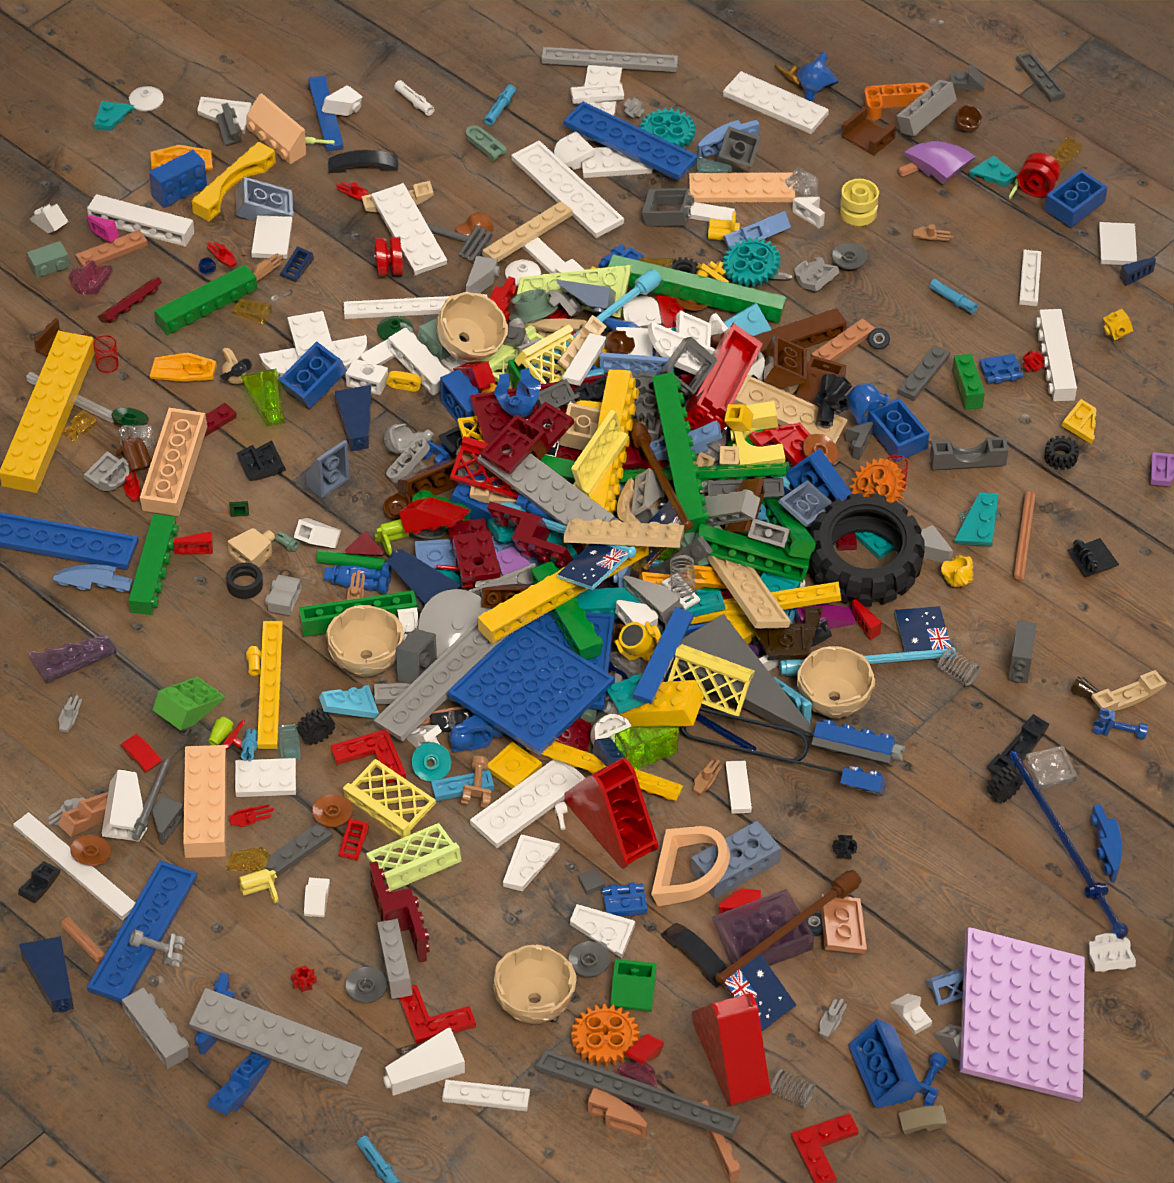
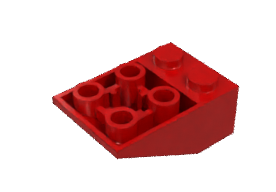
M433 497L414 500L401 509L399 514L405 533L413 532V534H417L428 528L430 531H433L444 525L446 528L457 525V521L465 519L464 516L470 512V509Z

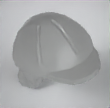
M394 424L386 430L384 435V444L387 450L401 455L416 438L423 437L429 442L432 440L434 433L429 429L424 432L413 433L410 428L405 427L406 424Z

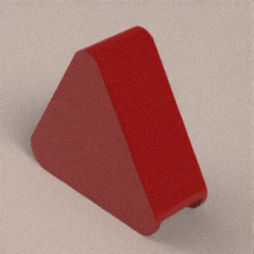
M625 757L593 773L564 793L568 807L622 869L628 867L631 862L649 852L658 850V841L636 772L632 764Z
M744 994L692 1011L694 1028L728 1106L731 1107L770 1095L771 1089L759 1011L753 994Z

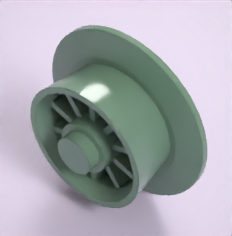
M529 290L518 294L511 300L515 311L510 314L509 320L511 322L513 319L520 318L523 323L536 321L555 312L558 306L554 307L547 300L546 290Z

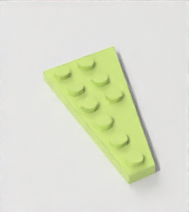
M632 265L520 277L517 295L533 289H544L546 293L549 290H562L569 293L557 284V280L611 287L616 292L615 302H617L626 295ZM580 301L583 305L581 307L583 310L594 312L592 308ZM623 307L611 316L621 318Z

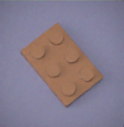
M835 897L820 909L825 950L865 954L867 946L861 899L852 897L841 899Z

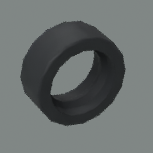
M246 562L232 566L226 576L228 591L232 596L239 599L255 597L263 588L261 569L257 565ZM244 575L256 579L254 583L247 586H239L233 582L236 578Z

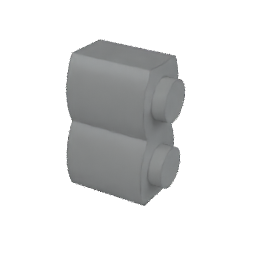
M278 575L277 579L272 582L271 593L266 596L265 604L268 605V611L291 616L301 593V579Z

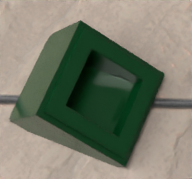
M248 501L229 502L230 517L249 516Z

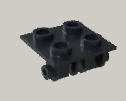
M1101 538L1085 544L1082 540L1077 539L1073 542V548L1067 550L1085 577L1119 566V563Z

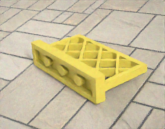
M570 325L563 327L524 349L514 361L518 366L523 364L526 369L529 368L531 375L538 379L540 384L546 383L542 375L549 377L550 383L563 381L566 369L561 365L554 364V359L559 360L567 349L566 341L571 343L574 339L571 335L573 329ZM554 348L561 350V355L554 353ZM543 355L550 357V362L543 360ZM530 362L538 363V368L533 367ZM543 365L550 367V372L542 370ZM554 369L561 371V376L554 374Z
M610 410L571 468L575 478L573 485L589 497L629 439L628 434L622 432L616 411Z
M683 644L677 647L676 657L668 682L680 677L681 681H686L683 675L692 671L705 697L702 704L740 716L755 671ZM679 660L686 661L690 669L681 672L678 666ZM699 667L705 668L708 676L700 679L695 669ZM718 673L724 675L727 681L720 686L717 685L713 677ZM710 678L715 688L706 692L702 681ZM736 680L745 683L743 690L737 693L732 685V682ZM729 685L733 695L724 698L720 688ZM715 690L721 699L716 703L712 702L708 696L709 693ZM735 697L738 703L737 710L729 708L726 701Z
M376 759L352 784L347 783L343 787L344 795L351 803L402 838L411 835V829L436 804L434 798ZM378 767L382 770L383 775L371 776V772ZM395 779L398 785L386 787V780ZM383 780L384 787L372 788V781ZM369 782V789L360 790L357 786L360 783ZM410 789L413 792V796L401 797V790ZM398 790V798L387 799V792ZM384 792L385 799L375 800L373 798V793ZM424 799L428 802L425 807L416 808V800ZM413 801L414 808L402 809V802ZM399 803L400 810L391 811L388 809V804ZM414 813L415 817L409 823L403 819V814Z

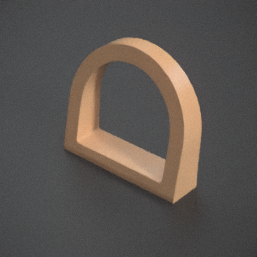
M705 826L666 829L652 890V896L657 906L696 899L707 893L720 881L730 861L729 847L720 832ZM698 843H711L718 847L716 863L706 875L688 884L670 885L679 847Z

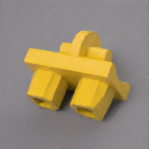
M710 261L708 264L710 267L704 263L698 264L696 267L698 269L696 275L729 283L727 279L721 276L726 272L721 268L723 265L721 261H718L716 264Z

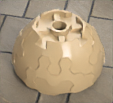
M464 292L451 295L446 299L437 316L436 331L441 345L444 346L449 354L462 361L475 362L487 359L497 353L508 335V324L503 312L490 298L480 293ZM459 336H464L467 342L461 341Z
M370 605L350 607L337 617H334L329 624L326 636L328 638V649L334 661L342 669L356 676L372 677L386 671L396 662V647L404 638L403 626L394 614L384 609ZM364 655H370V656H371L370 658H367V659H363V658H362V656H364Z
M828 646L811 652L803 661L797 673V686L800 695L812 703V711L831 719H841V717H849L856 714L866 705L874 689L875 678L869 662L862 654L843 647ZM835 696L838 697L839 700L833 701L830 699V697Z
M537 944L523 946L508 952L496 965L493 984L495 996L503 1010H506L514 1019L529 1024L545 1023L561 1015L567 1009L573 992H575L576 973L572 963L550 947ZM533 997L540 999L538 1003H531L529 1000Z

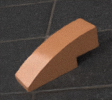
M108 792L79 801L77 808L61 814L58 826L72 837L103 821Z
M593 1088L588 1100V1113L605 1118V1126L646 1138L648 1123L640 1114L613 1095Z

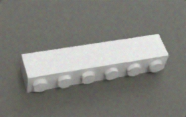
M97 194L87 208L88 215L115 221L118 229L129 232L140 230L144 236L185 247L194 234V224L191 219Z
M1061 309L1040 310L1039 317H1036L1035 322L1036 328H1039L1038 340L1042 341L1041 354H1044L1043 366L1047 367L1046 381H1049L1048 392L1052 394L1053 401H1075L1077 386Z

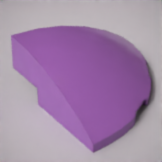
M941 141L920 143L904 152V155L928 177L933 175L943 185L951 178H954L975 159V156L964 148Z

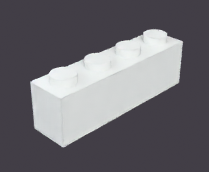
M407 328L388 338V350L411 373L421 377V384L432 395L440 392V377L451 373L449 369L444 367L438 358L433 356L427 347L417 340L415 334Z

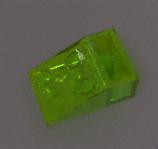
M632 726L615 734L616 746L622 755L629 760L633 768L637 770L678 752V726Z

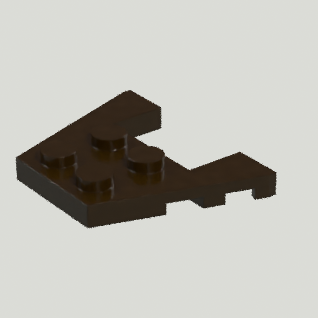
M805 607V624H790L788 628L759 629L755 628L751 623L767 659H806L822 615V607Z

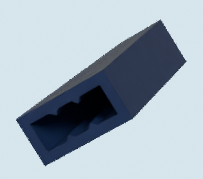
M371 385L336 391L335 405L350 450L356 451L369 448L372 407Z
M403 549L395 550L389 556L390 559L387 562L407 585L414 590L425 605L432 597L443 591L464 589L456 581Z
M61 936L19 944L22 960L52 1012H66L74 1009Z

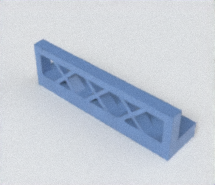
M600 352V368L602 367L604 372H608L609 369L630 370L631 373L634 371L636 374H639L641 370L643 374H646L647 370H649V375L656 372V376L661 375L659 372L669 360L668 357Z
M964 967L925 980L927 988L933 990L937 1005L963 998V992L959 991L957 987L960 981L964 980ZM947 986L951 991L948 997L941 999L938 988Z

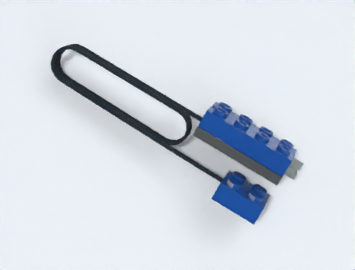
M700 707L699 711L800 735L804 740L805 749L798 758L789 759L692 736L687 732L685 726H681L682 732L693 740L842 774L840 783L843 786L882 796L887 780L880 772L869 770V773H865L862 768L851 765L849 769L844 768L843 771L801 762L809 750V743L806 737L813 738L811 745L817 749L892 767L894 760L902 761V752H904L906 747L898 744L892 735L881 733L880 736H877L873 731L863 728L860 732L856 731L854 726L842 724V727H839L835 722L823 719L822 722L817 721L814 735Z

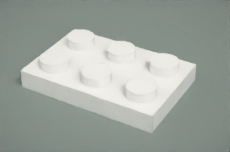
M296 759L236 760V797L296 795Z

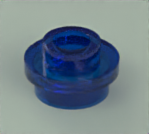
M205 257L200 260L198 269L202 273L209 274L216 270V263L212 258Z

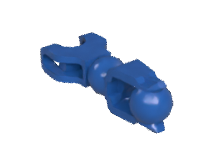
M474 715L454 726L449 734V740L453 746L451 748L453 752L471 751L488 747L493 737L501 738L506 734L478 715Z

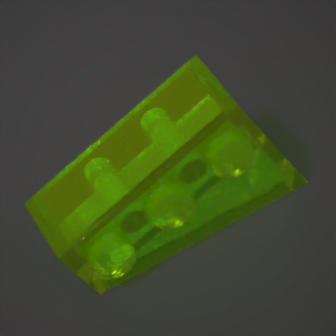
M277 369L241 375L245 390L266 426L284 424L282 387Z

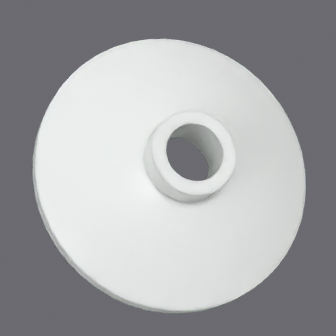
M140 87L130 94L129 103L134 105L136 110L151 111L163 103V94L154 87Z
M529 260L514 261L505 270L506 279L509 276L514 277L516 286H519L520 277L541 275L539 266Z

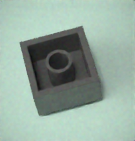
M728 126L715 165L739 173H749L761 137Z
M414 629L396 647L398 681L412 684L437 659L436 634Z

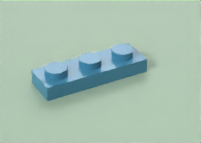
M490 770L483 771L481 788L493 791L494 783ZM475 773L431 781L435 800L441 801L461 797L464 785L473 786Z

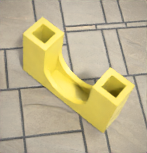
M774 401L746 405L754 414L750 431L730 430L731 441L736 443L732 445L739 447V465L785 462L783 444L756 447L745 441V438L753 431L778 427Z

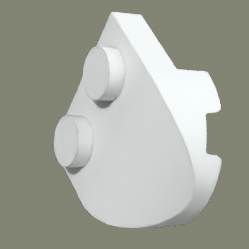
M574 132L557 142L554 155L566 166L572 167L575 170L581 168L582 161L594 156L595 150L577 132Z
M636 296L623 306L622 316L624 321L634 322L640 328H648L651 322L661 326L659 306L655 299L649 296Z
M608 714L603 716L594 724L591 730L593 745L596 739L608 737L614 741L620 751L636 745L629 728L631 727L630 722L620 715Z
M1107 933L1097 935L1095 941L1089 942V960L1095 972L1136 967V959L1130 950V941L1126 937L1122 940L1116 938V934Z

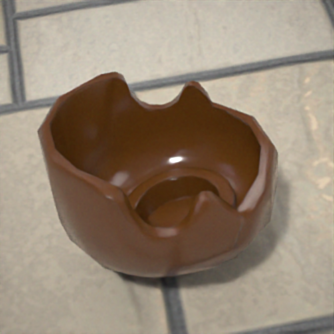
M965 105L959 108L955 123L960 130L973 132L980 126L982 114L978 108Z
M614 330L608 334L605 341L610 353L629 354L635 348L634 338L628 337L626 331Z
M399 492L389 496L383 505L385 515L392 520L401 519L399 511L410 504L411 500L407 494L403 495Z

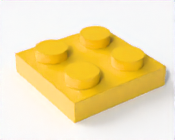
M511 742L488 763L486 770H490L493 776L513 789L541 769L542 762L514 742Z

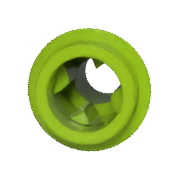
M226 717L217 719L208 742L211 745H219L233 731V722Z

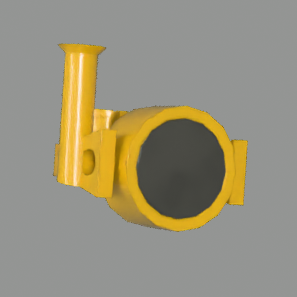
M648 621L645 622L647 629L639 622H631L624 626L620 632L619 640L615 641L620 653L630 661L643 657L649 663L662 636L658 626H652Z

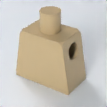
M251 528L227 541L228 552L240 563H252L260 567L272 555L271 542L275 539V536L270 530L261 534L256 529Z

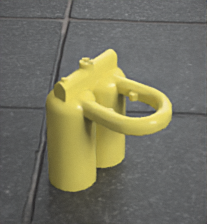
M263 869L239 877V887L242 895L246 896L268 889L274 904L278 903V895L273 884L275 878H277L276 872Z

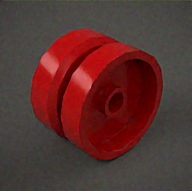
M1030 154L1017 175L1019 187L1030 196L1036 198L1046 197L1047 194L1053 191L1056 182L1061 176L1060 165L1048 154Z
M400 236L390 238V248H387L384 237L375 238L374 257L378 277L388 275V265H391V271L394 276L403 275Z

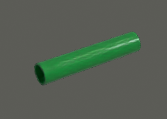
M318 550L316 562L336 566H361L377 569L378 571L381 570L386 559Z

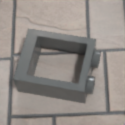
M649 189L642 212L645 225H687L688 218L691 217V206L694 205V196L691 195L690 189ZM682 204V208L679 211H657L658 205Z
M692 337L683 338L659 372L661 375L670 373V370L685 349L699 360L703 365L690 384L686 385L680 379L682 389L679 390V393L682 392L684 396L695 394L718 361L716 357Z
M1017 620L1009 681L1028 683L1037 623Z

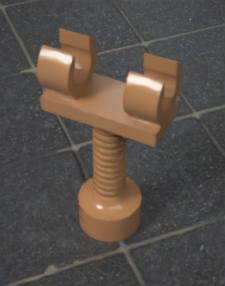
M475 756L472 758L471 767L475 770L473 786L464 785L461 803L468 804L470 797L474 796L481 798L480 807L487 808L488 804H490L491 790L481 788L482 774L488 765L486 757Z

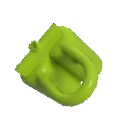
M399 519L381 524L374 536L376 542L381 541L383 543L387 556H390L392 554L390 542L409 537V532L405 533L402 521Z

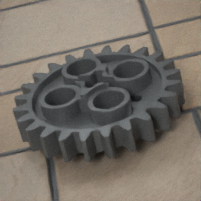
M641 370L639 374L632 371V377L636 380L635 386L639 390L638 399H635L636 411L635 415H632L631 420L635 417L637 422H639L640 418L644 422L647 421V418L654 421V416L660 419L652 377L656 376V372L649 375V370H647L646 374H643Z

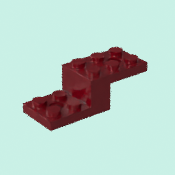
M544 402L528 420L516 414L480 453L481 457L510 475L530 453L540 460L575 423L574 419L549 403ZM546 423H552L550 427H543ZM505 449H512L509 453H503Z
M489 502L487 509L495 520L496 525L505 529L509 527L515 531L512 539L523 557L528 559L536 558L544 564L552 561L560 569L566 567L573 560L566 547L547 542L550 531L541 516L495 502Z
M485 518L456 522L457 525L447 528L455 566H459L462 583L500 578V569L491 530L487 531Z
M377 861L369 862L370 885L381 922L398 919L400 932L406 930L410 932L418 962L427 961V953L430 952L428 944L429 934L427 928H423L424 918L422 912L418 911L419 901L417 895L413 896L411 888L390 893L388 884L385 885L384 883L385 874L383 868L379 869Z

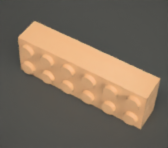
M175 408L168 409L140 496L143 511L173 516L180 515L207 429L205 413Z
M225 745L185 747V858L226 856L227 757Z

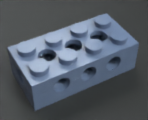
M758 821L725 838L730 850V861L723 877L708 891L713 899L780 862L781 847ZM713 845L691 857V873L697 880L706 875L716 863L718 847Z

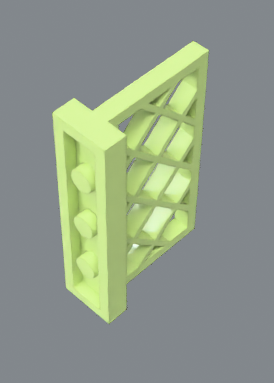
M532 325L525 328L531 342L540 338L544 339L543 336L536 333V328ZM501 345L497 353L481 360L489 362L495 381L499 382V375L506 374L505 369H507L508 361L517 358L519 348ZM502 369V372L494 373L496 370ZM510 382V385H509L508 389L513 388V385H512L511 382Z
M439 823L366 853L370 862H378L379 869L383 868L384 870L385 867L394 868L384 873L385 885L388 884L390 892L461 862L460 847L457 843L452 842ZM437 831L440 834L438 838L429 836ZM415 840L422 841L420 846L411 843ZM426 842L435 843L434 848L425 847ZM440 844L448 845L444 848L438 849ZM403 848L402 853L393 852V850ZM408 849L417 851L416 855L406 853ZM421 852L430 853L422 857L420 856ZM379 855L386 856L384 861L375 860V857ZM390 857L399 858L397 863L388 862ZM403 860L411 861L406 864H402Z

